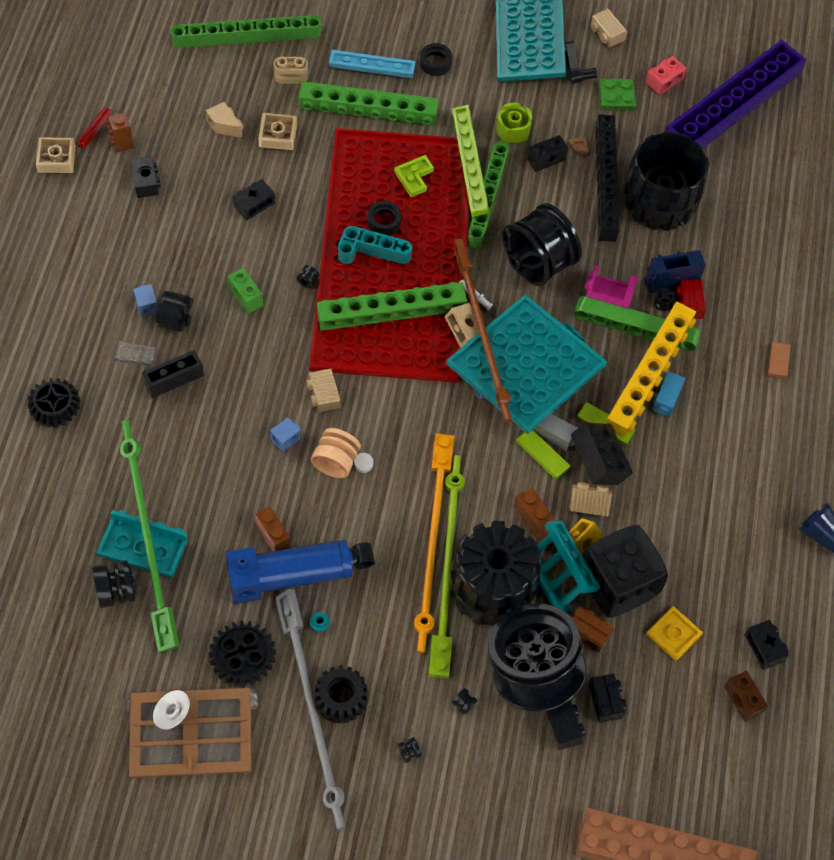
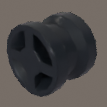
M305 265L302 273L298 274L296 279L303 287L312 288L314 280H317L319 277V273L312 266Z
M667 288L659 289L654 300V306L660 311L669 310L674 300V293Z
M464 688L455 696L452 704L458 706L460 712L465 715L474 707L478 699L471 697L469 691Z
M414 737L410 738L406 743H398L399 751L405 763L410 762L414 757H422L420 747Z

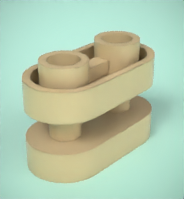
M278 57L274 60V79L276 82L281 84H302V81L306 82L308 80V62L305 58Z

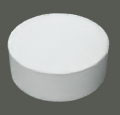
M367 453L358 454L354 460V468L360 473L369 472L373 468V458Z

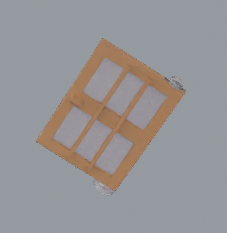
M234 688L183 691L190 700L188 713L177 726L166 730L160 729L155 725L153 712L159 700L171 691L131 693V698H127L126 709L130 711V778L252 773L251 710H258L257 689Z

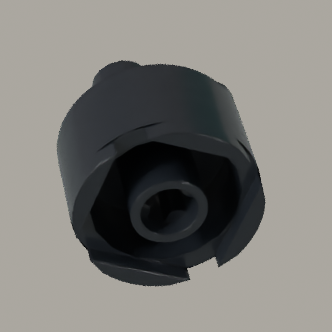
M164 291L161 298H164L163 303H159L157 307L156 323H159L158 327L181 332L185 326L190 324L191 315H189V310L192 308L193 298L188 295Z

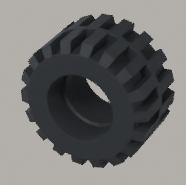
M339 665V669L331 667L329 673L325 670L323 677L319 676L315 685L316 707L320 709L322 716L326 715L327 720L331 721V719H334V723H339V720H343V723H348L350 718L352 721L355 720L356 715L360 716L366 706L367 684H365L364 677L359 676L360 672L357 670L352 672V667L348 666L347 669H343V665ZM344 686L349 688L354 695L349 701L338 703L329 697V693L335 687Z

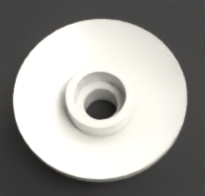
M180 690L171 691L164 695L155 706L153 712L155 725L164 730L177 726L188 713L190 707L188 695Z

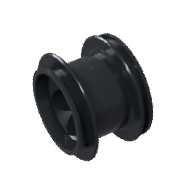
M528 604L510 610L493 626L489 635L488 656L494 668V682L497 691L511 705L527 711H548L566 704L581 690L587 673L586 662L582 654V637L576 623L566 612L551 605Z

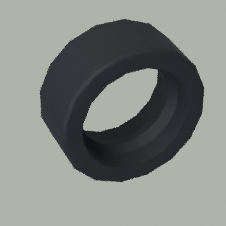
M432 43L422 49L420 53V67L425 73L432 76H441L450 70L452 52L447 46L440 43ZM431 55H439L445 58L446 61L441 64H433L427 61L426 58Z
M379 201L369 208L367 223L371 231L391 236L400 229L402 215L401 210L396 204L389 201ZM385 212L393 215L395 221L391 224L382 225L374 220V216Z

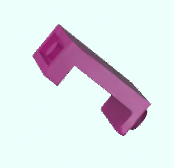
M598 265L595 266L594 271L590 270L585 289L588 290L586 297L629 309L638 276L631 275L627 284L598 275Z

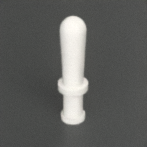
M461 280L460 282H463L464 290L468 294L465 281ZM475 290L478 303L486 308V311H489L493 304L486 300L483 294Z

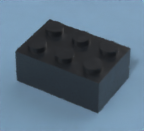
M585 422L571 434L592 484L619 485L633 474L630 463L611 424Z

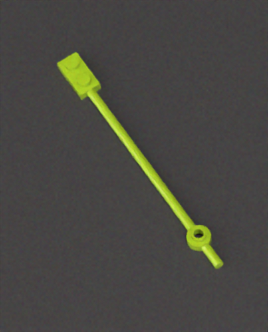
M459 455L453 456L452 473L445 480V487L450 492L441 608L438 636L432 635L428 677L449 678L452 637H446L450 597V572L453 560L458 493L463 490L465 479L460 474L461 456ZM456 479L458 482L454 483L452 480Z

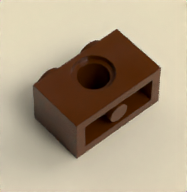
M747 670L728 679L724 688L744 722L763 714L768 705Z

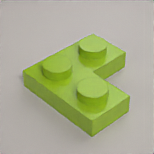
M424 155L395 167L394 172L412 198L427 191V186L421 177L434 172V167L427 156Z

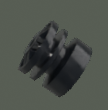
M122 560L123 570H119L118 563L114 562V572H109L106 564L92 567L100 608L114 606V596H119L120 602L124 604V594L127 593L130 602L135 601L136 585L133 570L129 566L128 560Z

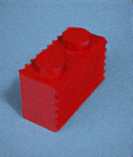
M682 279L679 286L676 287V297H679L680 300L678 302L696 311L694 319H703L706 313L703 280Z

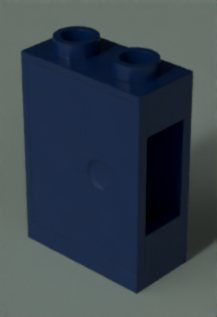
M697 250L686 253L676 251L673 255L662 257L658 254L652 258L650 265L647 267V275L644 277L645 286L649 288L650 293H656L662 288L676 289L682 279L700 280L706 266L701 251Z

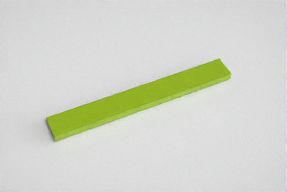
M469 105L452 108L471 215L475 217L490 213Z

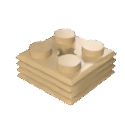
M263 113L258 138L259 147L293 150L297 130V116Z
M38 138L37 172L73 173L76 147L74 138Z

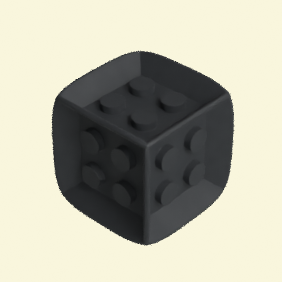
M639 525L625 527L599 539L585 549L582 555L601 587L591 594L608 618L624 614L650 601L663 590L668 579V572L663 559L646 532Z

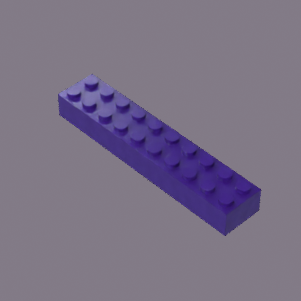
M780 40L667 125L665 132L687 135L703 148L801 74L807 59L786 42Z

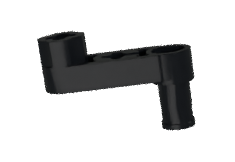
M574 41L564 42L565 57L568 59L572 83L596 79V67L585 70L579 69Z

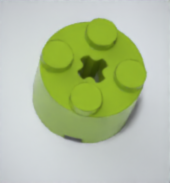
M508 103L501 107L497 116L496 132L506 144L519 143L528 139L532 123L530 109L526 106L525 108L520 106V103Z

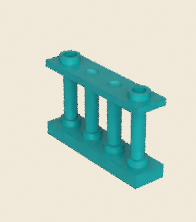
M562 520L549 521L544 526L548 535L537 544L538 554L540 555V552L551 542H554L558 551L546 562L541 557L539 584L552 606L570 614L573 611L568 604L581 592L583 594L592 593L601 587ZM563 558L567 569L554 579L549 569ZM573 575L577 586L563 596L559 586Z

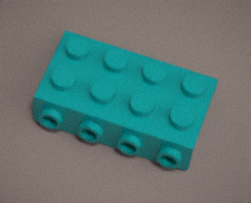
M112 510L110 514L111 520L96 552L97 556L118 563H122V560H128L129 566L150 572L140 517L131 516L122 510ZM149 521L158 573L161 576L173 579L188 543L187 533L179 527L171 528L162 522L156 521L154 523Z

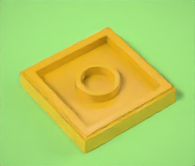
M672 606L647 631L646 635L677 662L703 635V632Z

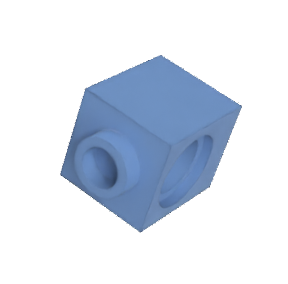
M141 285L138 288H134V297L140 316L156 313L158 305L152 285Z
M287 417L270 430V439L284 452L300 440L301 428L295 421L292 422Z

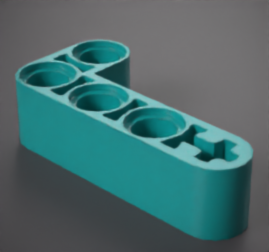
M349 226L345 228L338 245V260L343 264H350L353 262L356 253L360 252L396 263L407 264L411 261L412 244L406 240Z

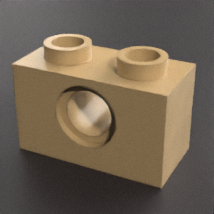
M470 303L454 307L444 316L460 348L479 333Z

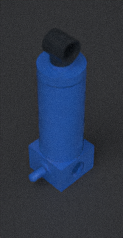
M346 539L255 554L254 547L226 551L234 604L262 600L261 592L352 577V568L354 566L358 569H366L375 565L371 543H358L350 549Z

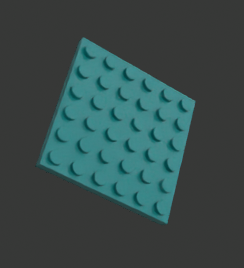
M526 294L486 327L502 386L506 391L510 392L511 402H508L512 421L527 434L534 430L607 365V361ZM478 333L448 358L446 365L501 411L497 404L496 390L480 333Z

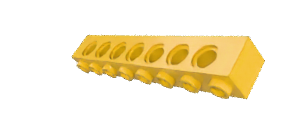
M676 301L607 418L606 424H611L617 433L626 436L628 431H633L637 423L634 420L637 416L641 417L646 408L643 406L646 401L650 402L654 394L652 391L654 386L658 387L663 379L661 377L662 372L668 371L671 362H669L671 357L675 358L680 350L678 348L679 343L683 344L688 336L686 331L688 328H693L696 319H694L695 310ZM649 367L655 368L656 371L650 370ZM640 382H646L648 385H642ZM632 397H638L639 400H634ZM623 411H627L631 415H625Z

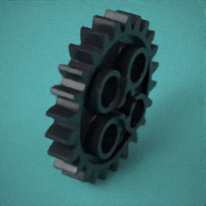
M241 620L240 626H236L235 622H232V628L225 625V632L218 630L219 638L213 637L215 644H210L212 652H209V658H213L210 660V665L215 666L213 668L214 673L219 672V679L226 677V684L233 680L235 687L238 681L241 682L242 687H245L246 681H249L252 686L253 679L261 682L260 675L268 676L266 669H273L270 663H275L273 655H276V649H273L275 642L270 641L272 639L271 634L265 635L266 628L259 631V624L252 627L251 621H249L247 626H244L243 620ZM248 638L255 640L252 644L245 643V640ZM228 644L235 646L232 650H226L225 647ZM241 651H244V656L241 655ZM253 657H259L261 659L257 663H253L250 661ZM233 663H239L241 665L237 669H232L230 667Z

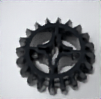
M50 378L49 382L42 380V385L36 384V390L31 389V395L28 396L27 404L29 413L42 426L47 424L50 428L52 424H55L58 428L59 423L66 425V420L72 421V416H77V410L80 409V397L78 396V391L74 389V385L72 383L68 384L66 379L62 382L59 378L56 381Z

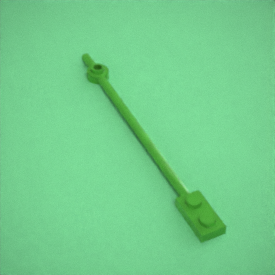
M123 420L121 423L125 440L121 443L120 452L123 457L129 459L157 611L151 612L158 652L164 653L180 646L172 607H165L136 458L141 452V445L139 441L132 437L129 420Z

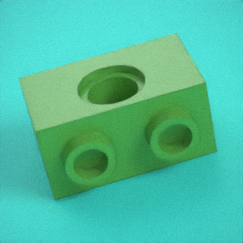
M244 268L227 276L228 288L247 314L263 306V294Z

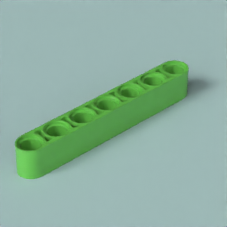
M497 142L493 146L483 180L490 213L472 218L468 234V245L472 248H480L485 240L507 163L509 146L505 142Z
M586 296L578 298L574 310V316L577 319L652 341L666 320ZM693 327L692 329L688 328L686 331L688 336L683 344L679 343L678 348L686 351H695L697 349L701 332Z

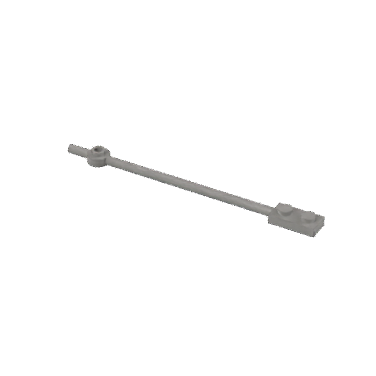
M288 589L276 596L275 599L283 633L291 635L327 786L323 793V802L327 808H332L337 830H342L345 828L340 807L344 802V792L340 787H335L298 630L304 626L295 590Z

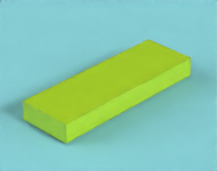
M586 402L577 415V420L583 423L606 424L609 414ZM633 429L632 432L628 431L626 436L615 431L619 443L626 447L636 429Z
M533 430L529 434L524 432L516 439V442L555 480L559 479L570 469L571 466Z

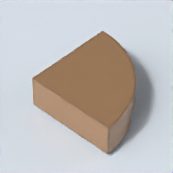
M586 138L568 140V145L572 151L579 155L588 156L589 151Z

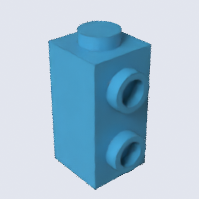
M668 371L666 377H663L658 386L661 388L659 393L655 391L651 401L655 403L652 410L660 415L670 417L685 378Z

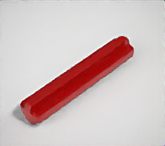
M104 107L78 139L77 144L79 147L85 149L105 124L108 117L112 114L109 108Z

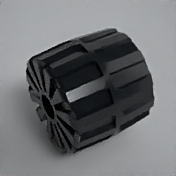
M671 132L650 135L642 144L638 145L629 166L624 194H626L625 206L627 210L633 209L634 214L632 217L638 223L643 219L647 221L646 227L657 230L659 225H663V230L676 229L678 224L683 226L691 220L704 194L708 176L709 160L703 152V147L687 135Z
M492 521L491 527H485L481 523L473 527V534L468 537L464 534L460 539L451 563L450 590L451 596L456 600V608L461 614H465L472 619L473 623L492 625L493 627L504 614L517 607L531 604L540 582L541 557L538 554V546L535 540L530 536L525 538V530L513 524L510 528L505 527V521Z

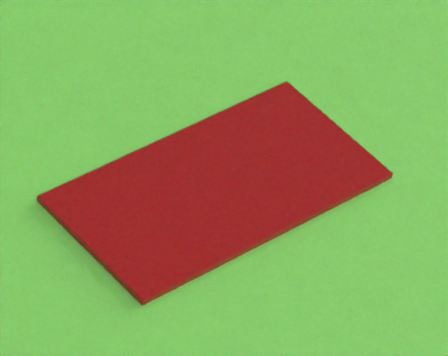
M344 128L335 129L309 371L315 372L331 368L333 373L459 383V375L446 365V360L460 349L444 317L447 313L320 331L317 316V302L323 300L373 295L379 292L388 293L396 290H409L415 287L424 288L432 285H446L452 282L459 283L461 280H464L460 274L454 253L455 239L461 238L464 245L468 244L470 205L457 138ZM426 155L434 167V172L421 177L427 186V191L411 198L395 174L394 168ZM379 201H389L396 204L401 210V226L391 237L406 240L412 244L411 261L407 264H400L357 252L353 262L350 264L341 263L338 260V245L345 228L355 226L371 231L367 223L369 208ZM384 212L375 215L374 220L379 224L387 225L393 223L395 217Z

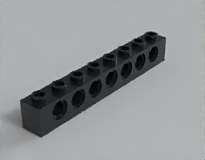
M598 114L595 125L598 241L616 242L619 232L615 115Z

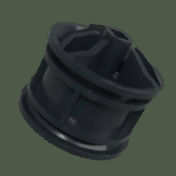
M549 203L540 204L528 216L514 224L507 225L502 231V241L509 263L517 273L532 285L543 286L555 274L577 264L581 260L582 247L574 226L557 207Z

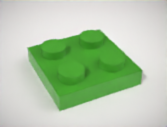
M633 79L599 80L601 110L636 109Z

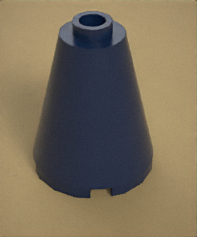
M826 502L822 505L823 508L820 511L818 509L814 511L802 523L803 526L798 529L834 553V511Z

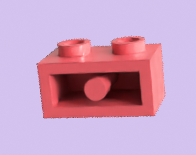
M671 56L667 60L664 59L657 67H653L648 71L646 84L657 94L661 95L684 79L687 68L674 56Z

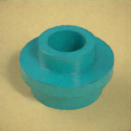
M323 612L314 613L310 618V626L316 632H324L330 626V618ZM318 619H322L324 622L322 624H318L316 621Z

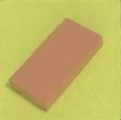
M772 341L768 376L781 379L787 378L791 345Z

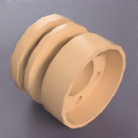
M328 428L324 430L322 438L319 440V446L315 448L311 457V463L315 468L328 476L346 478L353 466V461L357 458V453L361 449V444L354 436L343 430Z

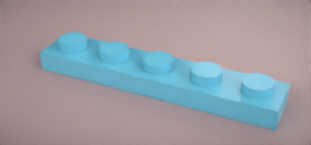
M331 50L329 67L413 79L415 61Z

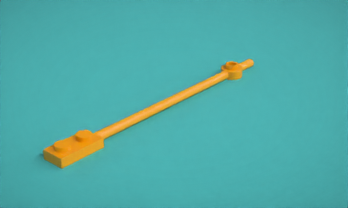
M436 433L431 471H436L437 475L421 613L414 619V628L419 633L417 653L421 654L425 653L427 634L434 628V618L429 614L444 473H450L454 444L453 435ZM421 620H426L428 623L422 624Z

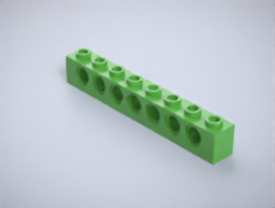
M302 81L299 94V108L436 125L438 98Z
M452 282L446 285H432L424 288L415 287L409 290H396L388 293L379 292L373 295L323 300L317 302V316L320 331L445 314L454 307L467 304V298L463 282Z

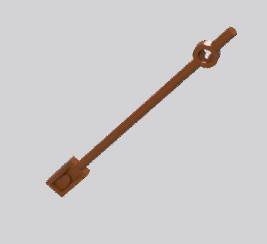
M462 238L455 239L454 253L461 277L466 284L496 390L497 404L501 408L505 423H511L512 417L508 407V402H511L510 392L506 391L501 383L470 275L472 261L467 257L468 248L467 245L463 244Z

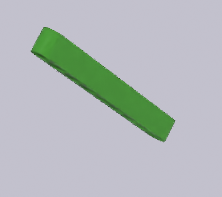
M316 15L179 24L174 25L170 32L172 44L177 48L318 38L321 35V19Z

